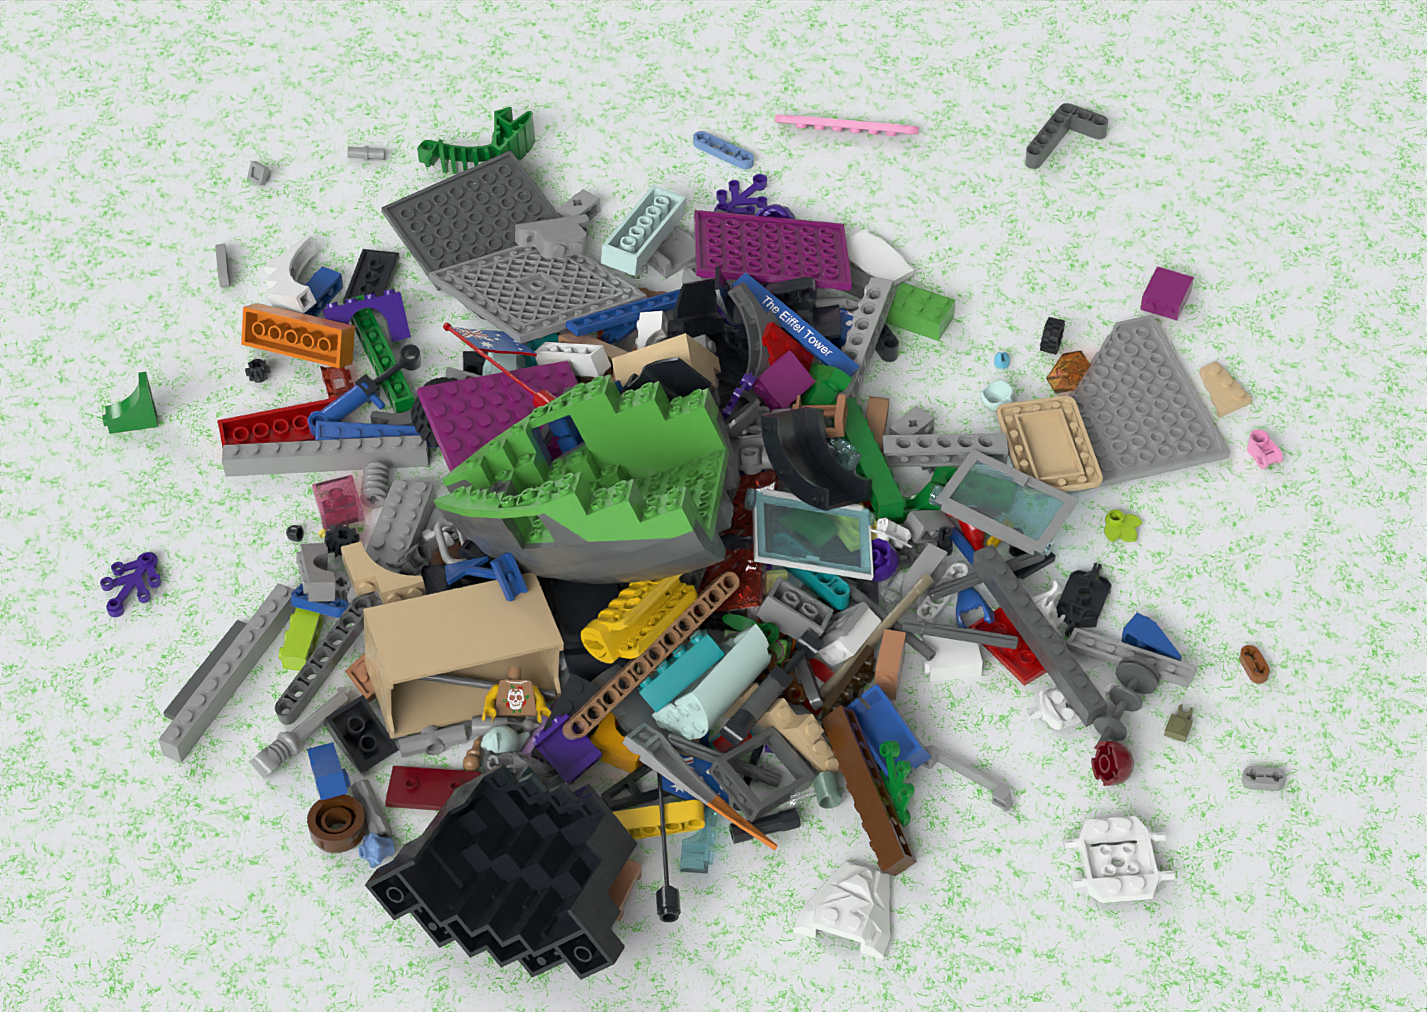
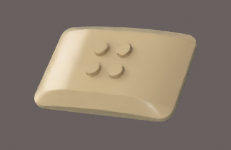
M1058 396L1006 403L998 406L996 415L1001 433H1006L1008 455L1013 468L1063 492L1096 488L1102 484L1103 476L1076 401L1072 397ZM1027 484L1024 487L1019 485L1022 492L1027 496L1047 495Z

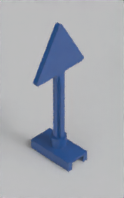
M505 552L492 560L490 564L493 569L480 567L489 561L488 556L445 565L448 585L465 575L496 579L500 584L506 601L511 602L515 600L514 597L518 594L528 592L512 553Z

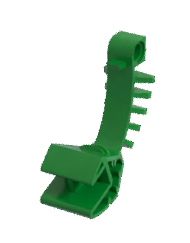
M512 107L494 111L492 142L484 146L465 147L445 144L441 139L438 141L424 140L417 148L419 162L424 163L426 167H431L440 158L442 171L447 174L449 160H451L452 172L457 174L458 161L462 162L463 171L468 169V162H474V166L479 165L478 162H486L508 151H511L517 160H521L526 156V153H529L535 143L532 111H527L513 121Z

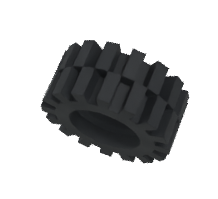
M1048 317L1041 337L1040 351L1054 355L1057 354L1063 338L1065 320Z

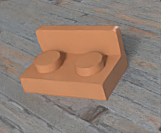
M363 654L345 672L361 694L364 695L365 699L372 702L376 695L365 666V654Z

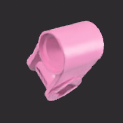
M1263 430L1251 432L1247 451L1254 458L1257 465L1261 469H1265L1272 463H1281L1283 460L1281 450L1274 444L1268 434Z

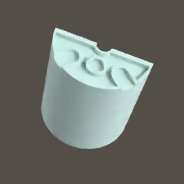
M756 624L737 634L734 639L730 638L721 643L719 646L723 649L725 655L661 710L651 715L659 727L668 729L688 740L699 739L712 728L770 663L771 655L767 651L768 641Z

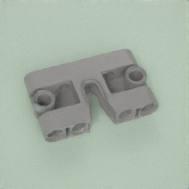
M760 406L757 417L748 426L750 428L748 433L742 437L738 434L730 438L738 471H744L748 475L757 474L762 469H773L765 450L761 430V415L770 414L769 408L766 406ZM792 408L773 409L772 413L792 410Z

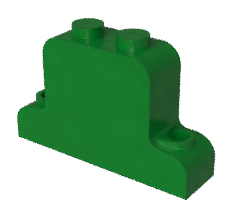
M812 363L809 374L815 380V383L800 395L802 406L831 405L837 393L844 391L853 378L837 367Z

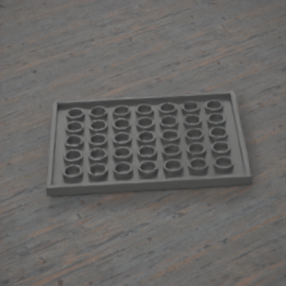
M511 151L381 207L382 214L428 278L430 272L518 246L515 242V225L561 218ZM433 283L438 291L441 290L439 286Z

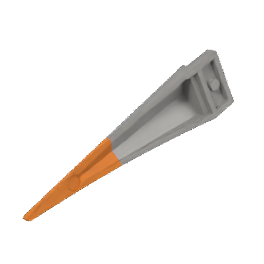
M644 722L625 737L622 744L627 746L632 753L640 755L639 760L774 851L776 850L777 844L745 820L718 796L685 762L661 733Z

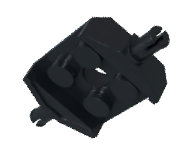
M1094 563L1091 571L1076 570L1071 572L1056 607L1057 617L1060 618L1061 615H1065L1064 622L1068 624L1065 631L1067 637L1069 633L1071 636L1075 628L1097 627L1098 618L1108 594L1111 593L1112 587L1107 578L1099 575L1102 569L1101 564H1098L1097 567V563ZM1087 593L1089 596L1081 597L1079 594Z

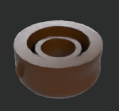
M343 794L325 800L319 799L313 804L307 815L310 837L314 844L325 852H347L355 848L365 836L367 824L364 810L360 802L352 796ZM335 824H345L340 829H330Z

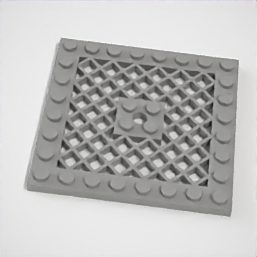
M515 246L429 273L430 281L520 344H525L528 341L543 338L546 335L567 329L566 321L647 298L646 294L585 254L548 259L543 257L536 247Z

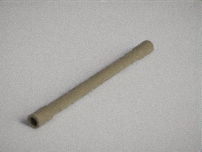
M924 573L906 596L875 628L858 651L848 658L834 675L820 687L824 702L865 646L874 647L883 637L884 629L889 630L918 597L922 596L934 583V580L928 574Z

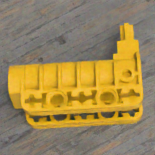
M682 574L664 579L630 583L628 588L620 592L618 598L613 599L609 603L607 609L599 613L597 619L592 620L581 631V640L585 648L596 659L604 663H613L618 657L633 659L640 656L698 597L695 587L686 585V583H680L679 577Z

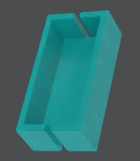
M706 629L702 632L700 630L694 632L689 637L691 640L685 646L683 644L679 645L672 652L674 655L669 660L665 658L656 667V671L651 675L648 674L637 686L641 696L656 713L725 655L723 649Z

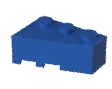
M334 743L307 749L320 799L325 800L347 794V787L351 786L349 776L345 768H341Z

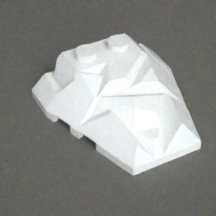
M845 861L801 909L793 932L815 939L819 930L861 942V953L883 959L890 942V874Z

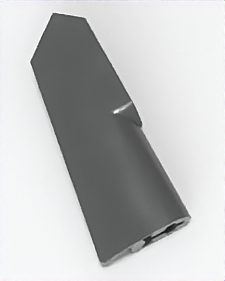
M619 664L610 667L593 679L591 683L602 688L622 667ZM619 679V686L625 689V682ZM637 686L610 711L617 718L622 729L628 734L644 722L661 733L666 739L670 733L668 729H663L657 725L656 720L651 716L655 712L654 709L641 696Z

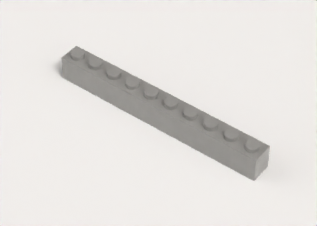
M421 435L223 445L222 464L226 477L364 470L365 466L376 462L383 463L388 468L429 466L428 441H425Z
M279 583L275 586L158 739L164 756L181 763L290 620L291 614H294L296 607L291 605V593L295 589Z

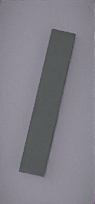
M237 620L164 710L165 717L173 720L247 623Z

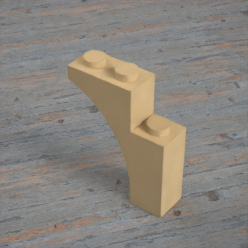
M362 542L341 547L343 562L356 596L378 591L384 605L426 595L422 576L402 575L384 569L369 557Z

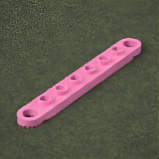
M775 115V122L796 124V128L806 129L808 125L814 126L816 130L832 127V131L842 132L843 129H850L852 133H860L861 130H867L868 134L878 135L879 132H886L887 136H896L897 133L919 134L918 126L910 127V125Z

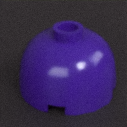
M877 538L871 540L874 577L870 581L883 582L892 577L899 566V556L896 549L889 542ZM858 555L856 558V568L861 569L860 556Z

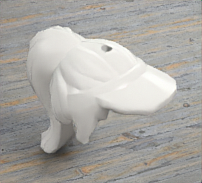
M1053 580V586L1048 592L1037 595L1032 600L1058 636L1063 638L1064 635L1058 629L1063 623L1065 615L1063 614L1057 619V609L1053 602L1062 593L1063 589L1058 580Z

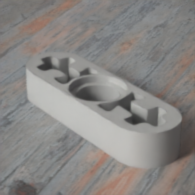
M225 243L217 244L215 248L220 287L230 286L226 245Z

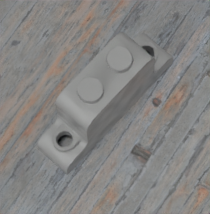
M584 214L515 225V242L520 247H536L543 257L548 259L584 254L586 252V240L589 232V217Z

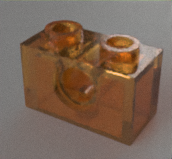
M1082 350L1063 353L1046 379L1055 394L1074 391L1091 365Z

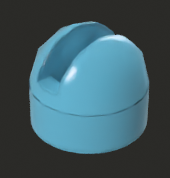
M998 352L995 355L994 365L997 368L1005 369L1010 365L1008 353Z

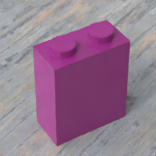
M1157 266L1142 295L1140 310L1177 321L1192 291L1194 277Z
M788 351L756 378L752 387L754 392L764 400L766 406L772 411L773 409H786L797 399L798 395H801L815 383V380L794 354Z

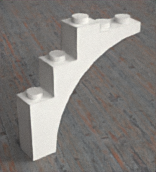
M306 235L282 256H275L263 266L268 275L264 279L269 288L266 294L273 307L304 314L316 303L310 288L297 283L304 266L319 252L312 236Z

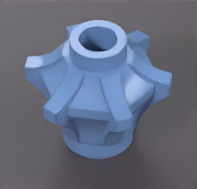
M371 832L369 836H364L363 844L358 848L360 858L366 859L371 868L382 864V861L392 856L395 851L393 840L390 837H379L374 832Z

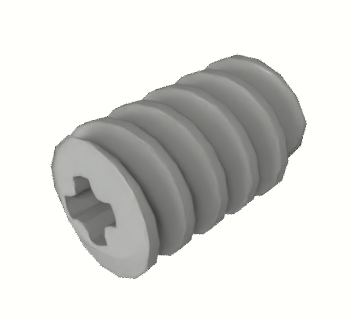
M376 462L364 467L360 500L366 507L375 509L384 505L389 479V468L387 465Z

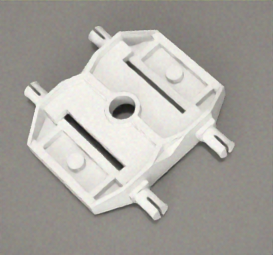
M1136 816L1085 820L1077 839H1063L1064 849L1078 848L1084 866L1085 878H1071L1072 888L1086 887L1088 894L1101 903L1153 899L1158 884H1161V881L1175 880L1174 870H1157L1152 849V842L1166 840L1165 832H1148V829ZM1136 840V843L1133 844L1126 842L1121 845L1103 844L1096 847L1091 846V844ZM1120 861L1124 866L1115 867L1112 862Z

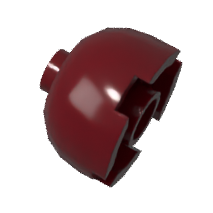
M1102 741L1095 745L1094 749H1097L1095 758H1091V765L1096 780L1101 779L1103 786L1122 784L1130 778L1134 768V758L1126 745L1118 741Z

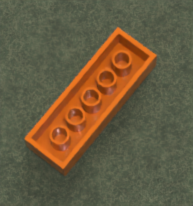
M259 303L243 307L241 345L336 368L353 364L354 325Z

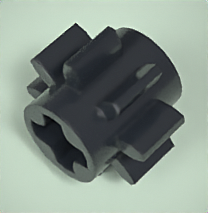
M253 359L248 362L249 368H245L246 376H249V380L255 383L264 382L268 379L267 374L271 373L270 366L267 365L266 360L263 361L261 359Z

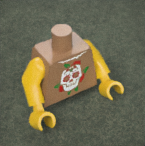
M508 667V680H499L498 684H494L485 696L484 711L481 719L484 721L485 716H490L493 723L496 716H537V721L541 723V717L546 716L549 718L551 711L547 708L545 699L538 687L532 684L531 680H521V667Z

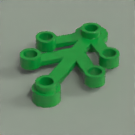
M889 740L880 745V754L886 758L889 780L884 776L882 770H879L889 795L892 797L894 808L904 828L910 823L911 816L907 807L915 792L912 783H905L906 777L911 771V764L909 761H898L895 767L894 759L900 754V746L897 741Z

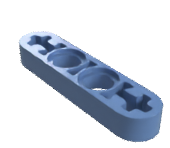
M699 131L694 133L693 145L696 148L741 169L753 167L754 156L752 153L707 132ZM718 145V146H720V147H719V148H713L712 146ZM733 152V153H735V154H733V155H728V154H726V153Z

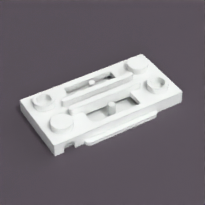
M864 229L846 239L849 261L862 272L876 278L893 280L894 285L914 275V269L905 262V258L881 237L870 235L868 229Z

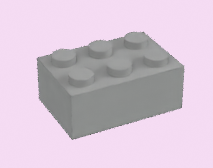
M778 576L766 594L756 615L766 623L776 624L780 632L798 641L807 629L819 638L834 610Z

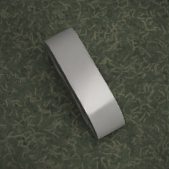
M1250 766L1243 771L1241 781L1248 789L1279 791L1285 785L1286 774L1278 768Z

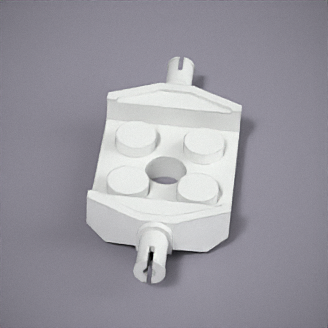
M1089 678L1105 701L1110 689L1117 686L1116 683L1103 687ZM1059 689L1046 694L1044 690H1040L1038 710L1026 713V718L1029 722L1041 718L1053 729L1057 730L1082 722L1074 710L1066 707L1069 703Z

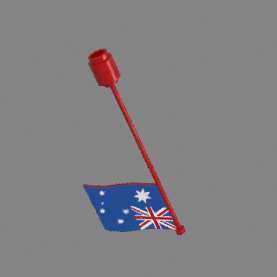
M448 322L443 325L445 331L453 333L534 396L533 406L535 408L544 406L557 398L547 390H541L536 393L484 353L521 354L537 357V354L523 343H518L502 331L452 327Z

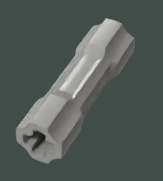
M362 779L355 782L351 786L352 794L363 807L369 832H374L379 837L392 838V831L377 803L369 780Z

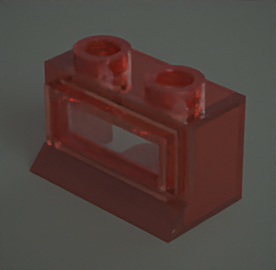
M320 366L328 398H339L354 387L353 382L349 383L352 380L349 369H345V367L336 368L331 366L326 368Z

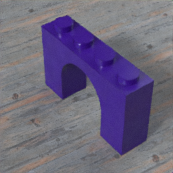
M395 289L383 291L384 295L376 296V293L364 295L365 299L357 301V297L346 299V304L338 305V302L326 304L327 308L322 309L325 319L349 324L355 312L363 308H373L383 315L391 342L411 338L401 292H395Z

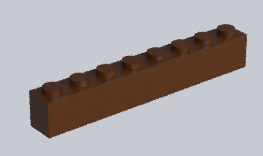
M841 705L821 719L824 726V734L829 738L832 746L831 751L836 756L839 763L838 768L847 782L846 788L855 802L854 808L860 814L862 827L869 836V844L877 856L879 868L885 873L897 876L917 861L854 710Z

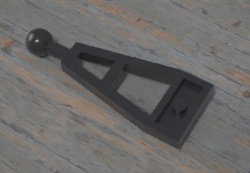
M643 764L601 793L602 800L611 811H616L659 799L658 788L641 792L635 784L636 781L653 769ZM626 788L631 793V796L612 800L614 796ZM663 792V798L671 796Z

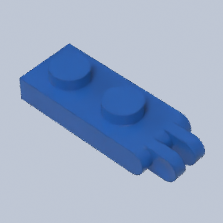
M639 319L604 329L601 339L603 341L607 340L606 343L611 345L615 342L619 344L637 330V321Z

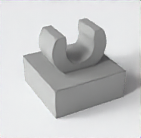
M251 161L247 179L259 185H265L266 179L270 178L271 170L257 161Z

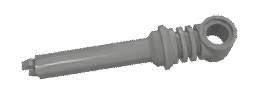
M346 687L337 688L338 693L291 732H280L276 741H273L272 744L264 748L249 761L263 779L290 756L297 755L300 744L323 725L325 717L354 700V696L349 699L343 691L347 689Z

